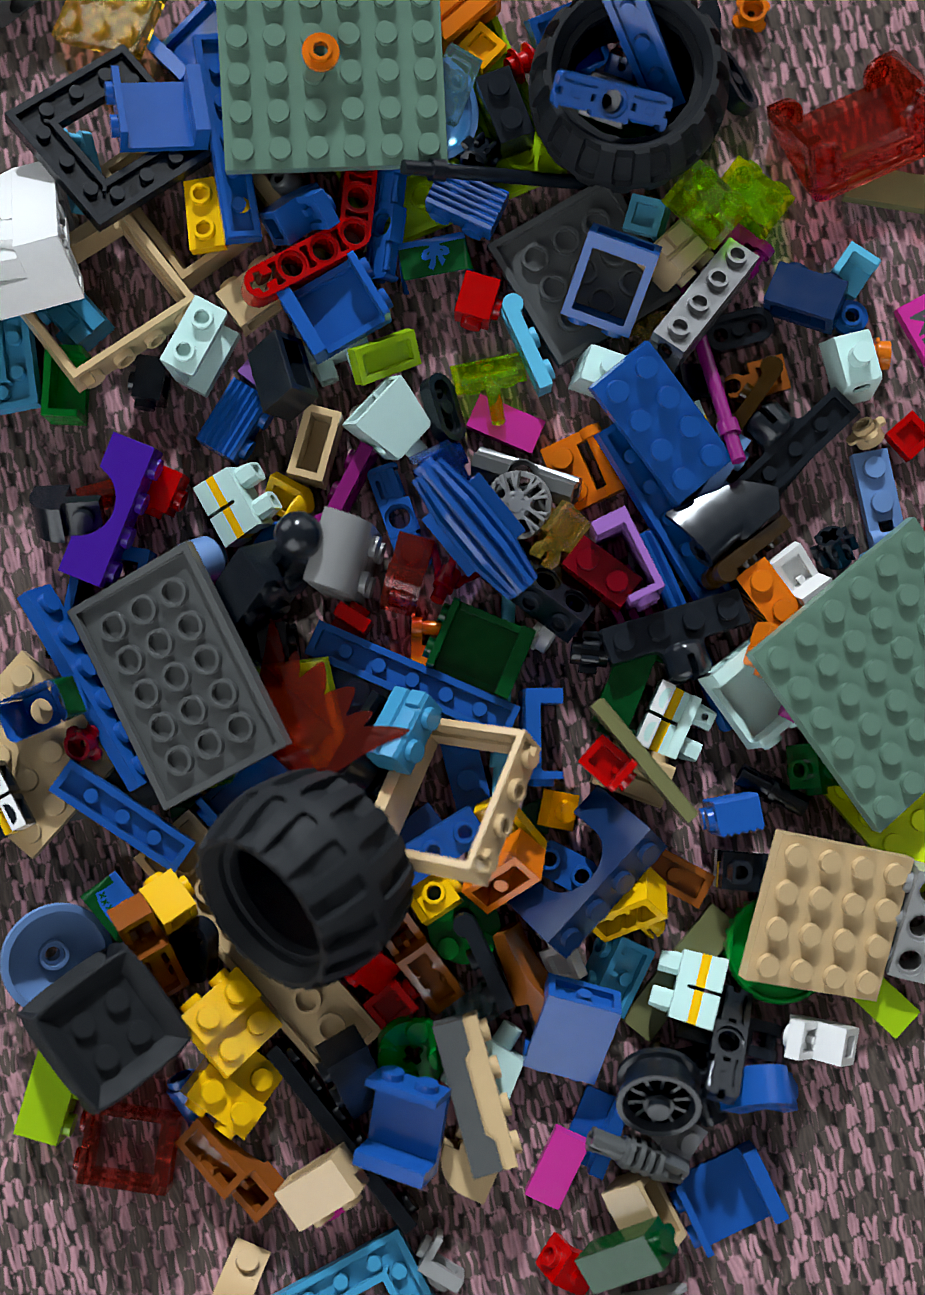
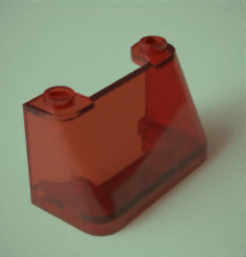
M895 49L876 57L867 65L863 74L862 89L804 115L801 104L794 98H785L766 106L768 123L805 191L816 202H825L925 157V76Z

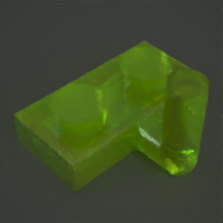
M519 352L449 366L456 396L462 394L475 395L482 390H486L491 423L495 426L504 424L506 420L500 387L509 388L519 382L527 381L525 367Z

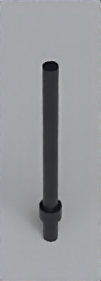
M430 158L428 161L403 159L400 165L402 175L427 177L428 181L445 182L446 179L573 190H583L588 187V185L578 181L572 174L451 164L446 159Z

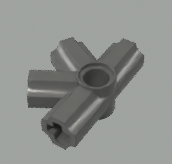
M482 446L474 454L470 474L472 477L480 472L487 482L493 483L495 478L506 472L531 469L533 474L540 477L548 486L552 496V503L573 509L578 501L583 480L580 477ZM509 478L507 482L510 490L513 491V483L511 478ZM519 483V487L522 491H524L528 486H521ZM499 485L495 492L500 498H503L505 491ZM537 486L529 493L531 497L541 491L540 487ZM545 499L535 500L534 509L545 512ZM531 513L529 516L536 524L540 523L541 520ZM522 519L520 523L526 531L524 533H526L530 529L526 521ZM549 519L542 531L552 528L551 519Z

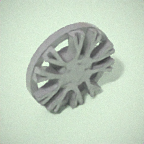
M521 470L506 472L495 478L490 485L492 489L496 491L499 485L504 489L505 496L501 500L519 522L522 519L525 520L530 531L522 533L516 539H527L541 532L551 517L553 506L552 496L545 482L537 475ZM520 476L531 479L524 491L519 487ZM509 478H511L513 483V491L510 490L507 482ZM539 486L541 491L531 497L529 493ZM545 499V512L534 509L535 500ZM531 513L541 520L539 524H536L529 518Z

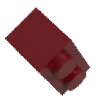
M585 535L581 537L561 563V568L599 596L601 598L600 602L617 614L625 605L628 595L636 591L643 579Z

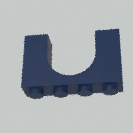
M599 785L574 811L601 839L602 857L593 876L579 888L568 892L551 891L539 881L507 902L552 948L566 959L582 944L583 940L598 923L606 918L609 911L632 889L635 882L658 860L663 851L668 847L652 829Z

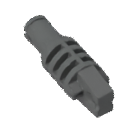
M595 1126L592 1127V1130L588 1132L586 1137L585 1149L587 1151L615 1160L619 1168L625 1170L628 1168V1171L638 1172L639 1175L648 1176L649 1179L681 1184L689 1175V1160L670 1152L661 1145L656 1146L653 1142H646V1140L636 1138V1136L631 1134L622 1137Z

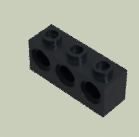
M520 539L518 542L538 577L526 590L510 601L568 644L595 609L601 598L526 541Z

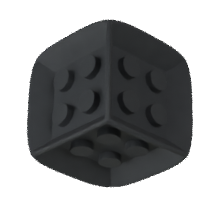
M119 942L111 943L107 948L76 965L36 995L17 1013V1017L21 1019L28 1035L53 1071L70 1092L79 1099L83 1109L92 1115H96L113 1106L132 1093L172 1061L192 1040L181 1015L143 962L129 950L125 943Z

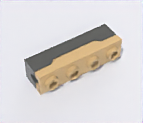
M476 1009L465 1012V1014L461 1013L433 1021V1032L448 1087L451 1088V1098L473 1179L498 1173L504 1169L508 1170L518 1167L516 1154L523 1153L517 1129L509 1130L506 1117L513 1114L507 1092L500 1094L496 1079L502 1078L497 1055L489 1056L486 1042L492 1040L487 1019H479Z

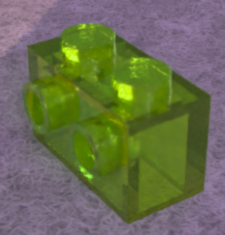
M738 155L713 187L709 199L756 237L766 240L789 211L796 197L791 194L790 189L780 181H773L766 176L757 163L752 160H745Z
M700 159L678 179L661 200L713 250L721 244L752 209L739 192L729 187L712 167L706 165Z

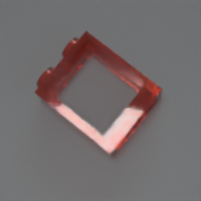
M117 1102L96 1115H92L84 1109L79 1123V1132L84 1133L82 1147H77L73 1160V1170H78L76 1183L166 1196L172 1188L178 1154V1146L175 1142L180 1138L183 1116L180 1111ZM104 1115L161 1124L154 1174L96 1165Z

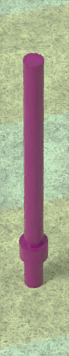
M689 281L682 288L677 285L682 295L690 287ZM705 335L695 349L717 415L718 422L716 423V428L720 439L725 441L731 463L734 465L740 464L746 460L739 438L741 429L737 418L732 416L707 335Z

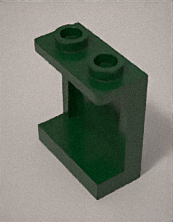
M457 597L453 598L451 604L445 602L437 619V623L442 625L437 638L430 636L422 654L423 657L428 658L426 666L507 701L537 630L525 625L521 627L468 605Z

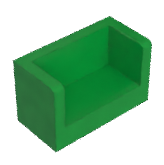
M59 344L76 368L92 358L81 345ZM45 349L40 415L52 425L87 426L90 389L87 388L79 393Z

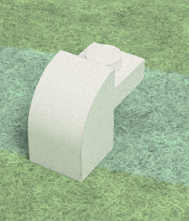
M796 541L768 560L801 606H804L833 581L831 577L818 573L801 543Z
M790 1014L789 1024L786 1026L783 1034L784 1057L797 1061L814 1059L839 1067L853 1065L859 1028L835 1021Z

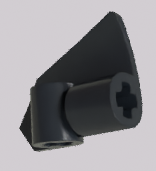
M737 480L666 512L665 517L681 528L692 539L689 543L692 554L701 564L710 568L736 545H741L780 510L778 487Z

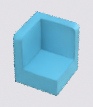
M632 193L622 227L623 231L651 238L654 243L666 231L671 214L668 202Z
M851 241L830 271V273L837 274L843 280L849 282L847 300H855L869 277L881 263V259Z

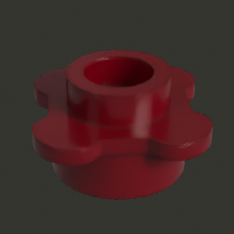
M88 725L86 728L69 727L64 739V750L68 757L78 762L84 759H90L93 762L98 761L102 757V750L99 748L98 728L94 725Z

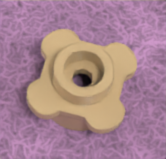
M880 416L872 420L870 417H864L856 421L852 426L853 431L851 435L846 438L847 444L850 446L856 444L860 450H869L879 445L885 437L881 428L886 424L885 418Z

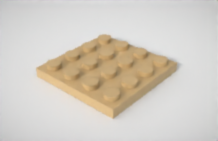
M22 650L0 674V701L45 680L56 679V677L29 653ZM59 695L60 703L63 706V708L66 709L62 701V698ZM39 698L31 705V715L37 723L47 724L51 720L53 710L47 700ZM84 714L19 742H12L6 737L0 722V760L6 761L20 788L14 794H23L37 822L8 838L32 859L37 858L78 811L48 790L71 759L64 750V739L67 729L71 726L86 728V726L90 725ZM99 741L102 757L95 762L90 759H84L79 763L103 779H106L115 767Z
M776 829L738 975L748 981L877 1002L897 927L896 917L901 912L906 893L902 889L908 874H911L914 858L905 854Z

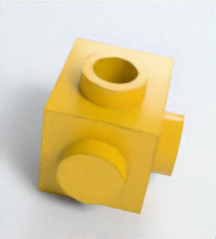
M171 868L164 873L157 872L145 880L143 887L139 889V892L142 893L160 927L167 936L199 915L196 902L191 897L196 894L192 885L184 875L178 878Z

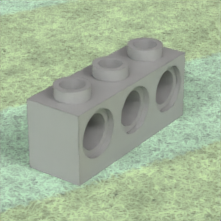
M914 860L911 874H908L902 889L906 893L901 912L896 917L897 927L885 971L889 976L925 984V920L917 927L910 926L912 919L917 916H925V893L920 892L922 885L925 883V863ZM905 951H915L909 960H899L901 954Z

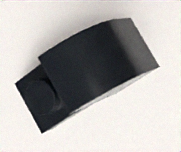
M67 484L34 486L29 496L36 534L45 541L66 543L68 536L87 535L99 530L106 524L101 495L73 496L71 485Z

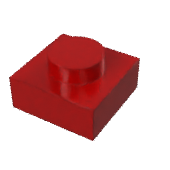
M913 410L893 426L884 437L906 463L925 448V423Z

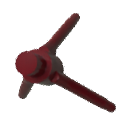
M432 542L430 544L434 566V590L430 599L434 603L442 605L447 595H451L454 589H459L465 583L481 576L476 571L469 577L467 575L461 576V572L456 568V561L451 556L447 564L441 565L437 543Z

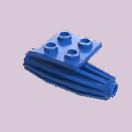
M431 456L413 470L417 477L412 483L430 512L421 520L468 577L476 571L508 600L518 596L537 579L536 572L516 539L526 531L480 472L468 481L442 457L434 461Z

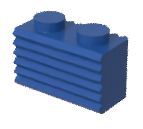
M446 179L445 182L434 181L426 196L425 207L429 217L435 222L442 225H448L449 222L462 228V232L475 240H481L482 237L486 240H491L508 204L509 192L488 182Z
M233 377L196 439L204 447L237 466L241 459L246 461L251 456L256 446V442L253 441L260 429L266 430L274 416L263 413L257 390Z
M739 792L703 799V808L698 809L702 829H708V832L712 835L725 838L726 835H740L741 832L762 831L765 827L759 795L756 792Z

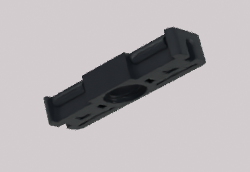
M724 984L722 993L716 995L720 997L713 1030L710 1031L706 1060L709 1062L705 1086L701 1091V1095L709 1100L733 1105L740 1094L753 994L744 989H741L739 993L733 992V986ZM726 1035L733 1038L737 1044V1050L734 1052L723 1050L718 1043V1037Z

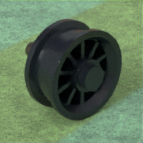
M655 1042L651 1048L641 1049L630 1054L620 1064L617 1071L619 1091L616 1097V1109L619 1117L627 1126L646 1135L671 1136L688 1130L698 1121L702 1110L699 1094L701 1076L698 1067L689 1057L676 1050L666 1048V1045L662 1042Z

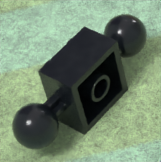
M293 511L284 515L275 526L273 540L238 548L214 583L245 648L251 642L252 627H255L264 620L271 618L278 620L290 610L291 606L289 604L294 597L308 586V583L303 580L309 558L316 554L321 547L323 530L319 521L307 512Z

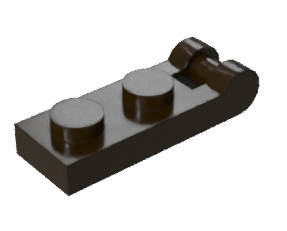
M773 355L766 356L760 363L762 373L754 385L747 382L736 397L735 401L740 405L732 416L737 418L741 430L782 373L783 362L779 357Z
M785 514L764 525L741 545H738L726 554L714 566L705 570L701 576L702 585L708 590H716L722 587L724 584L735 580L738 574V567L741 571H744L760 559L756 553L764 548L768 552L782 543L784 538L781 534L792 526Z

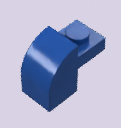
M317 182L305 185L282 196L258 212L259 218L274 245H292L312 230H328L340 223L335 212L336 205L333 199L323 188L320 189Z
M760 1064L743 1066L738 1098L733 1105L720 1103L721 1111L737 1114L765 1109L783 1113L798 1111V1086L792 1072H788L787 1065Z

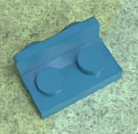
M625 936L606 943L597 937L593 944V951L585 966L588 975L579 981L620 991L621 1018L625 1019L656 952Z

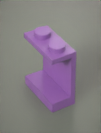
M623 506L592 521L589 536L597 545H602L620 535L622 536L647 587L628 595L624 606L627 611L636 608L637 612L640 613L658 603L657 600L660 599V594L665 584L626 507Z

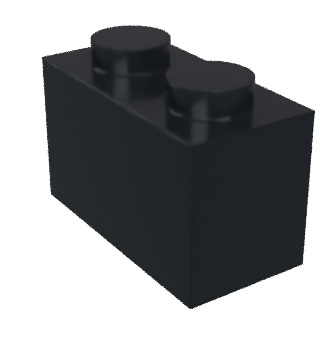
M508 65L475 77V94L478 106L491 139L498 141V154L502 155L503 159L533 149L535 130L510 66Z
M274 329L247 354L263 413L291 422L319 398L302 339Z
M353 1024L315 1046L322 1060L315 1065L326 1085L333 1081L335 1086L330 1088L329 1092L338 1109L340 1110L346 1106L354 1120L373 1108L376 1089L365 1086L366 1078L379 1068L358 1029Z

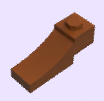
M141 892L123 900L115 907L106 911L123 943L143 962L168 997L190 984L169 941Z
M408 910L403 922L386 945V948L436 1016L466 994Z
M521 921L508 923L492 937L515 1006L529 1004L536 1025L544 1004V984L549 972L531 947Z
M206 1114L203 1118L198 1117L175 1144L223 1200L232 1195L257 1224L279 1204L274 1193L285 1179L269 1161L265 1163L260 1161L213 1127L215 1124Z

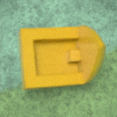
M277 471L270 475L265 492L272 491L277 495L282 504V508L276 515L283 517L293 511H303L309 514L315 509L314 497L308 487Z

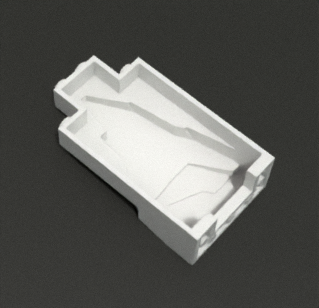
M39 161L11 168L0 174V321L85 298L83 276L70 248L69 232L79 227L77 214L71 213L67 194Z

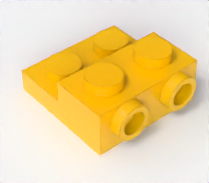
M238 966L230 973L224 967L208 982L212 989L201 998L196 992L179 1008L184 1013L181 1017L192 1037L191 1041L224 1079L228 1078L283 1026L259 998L262 995L261 992Z
M257 1051L226 1079L205 1057L181 1088L180 1092L188 1097L184 1105L199 1117L203 1118L207 1112L218 1121L213 1127L224 1136L232 1140L235 1135H238L244 1140L267 1109L264 1104L283 1077L275 1066Z

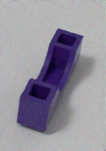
M113 432L100 467L108 474L115 488L116 503L114 511L107 523L99 530L87 535L71 536L58 571L101 588H107L111 583L114 584L118 581L123 568L120 560L124 550L130 549L136 537L134 525L138 515H143L149 505L150 495L147 493L152 480L156 481L163 470L162 452L152 446Z

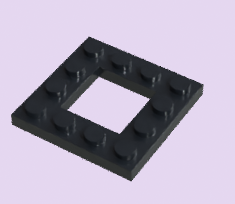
M124 44L4 113L5 122L99 233L212 162L210 147H208V150L148 152L105 178L63 129L106 103L104 81H110L111 66H119L121 83L156 82Z

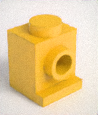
M429 875L412 886L414 896L410 905L421 923L428 926L464 902L459 895L463 887L458 880ZM432 887H439L441 889V896L437 900H430L428 896L429 890Z

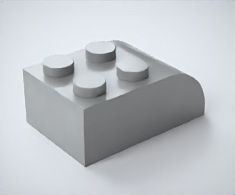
M324 506L320 520L323 530V541L316 554L309 558L303 580L322 595L350 603L354 601L364 606L365 599H371L376 578L372 577L376 563L381 564L383 561L386 543H382V535L369 521L350 513Z

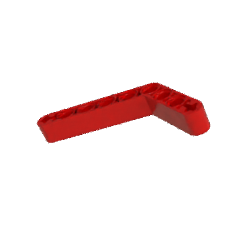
M367 170V173L341 171L336 212L340 223L331 229L322 230L247 270L241 286L243 300L252 307L261 308L278 300L276 293L288 286L293 292L344 263L348 259V252L353 250L357 257H359L365 250L371 237L378 170ZM348 198H358L364 207L354 208L350 205ZM344 233H355L359 237L360 243L353 244L348 242ZM322 248L329 253L330 259H318L314 255L313 249ZM291 264L298 269L299 275L294 277L288 276L282 271L281 266ZM255 281L258 286L267 283L264 292L260 288L253 289V282Z

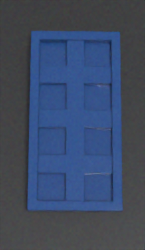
M650 341L641 343L588 387V390L674 504L679 505L731 461L723 441Z

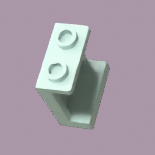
M195 295L160 357V361L176 382L207 398L241 336L238 332L223 325L228 317L226 310Z
M749 637L715 664L711 671L702 678H699L698 681L747 750L756 748L767 750L782 740L780 734L788 727L794 728L797 725L778 715L781 703L762 678L753 675L755 668L744 664L743 660L747 647L751 643V637Z

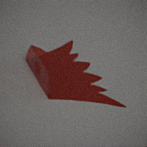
M270 619L266 648L259 676L292 741L291 745L272 754L290 771L315 768L316 771L329 770L336 773L369 751L410 732L409 729L394 726L364 727L373 714L372 711H360L347 716L346 714L354 697L355 687H342L324 694L326 688V668L323 662L316 664L303 676L299 677V654L297 651H294L285 663L279 633L275 623Z

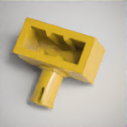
M649 867L635 882L632 889L617 902L606 918L600 921L592 932L604 943L639 929L648 938L654 939V934L659 937L666 927L664 919L668 918L666 881Z

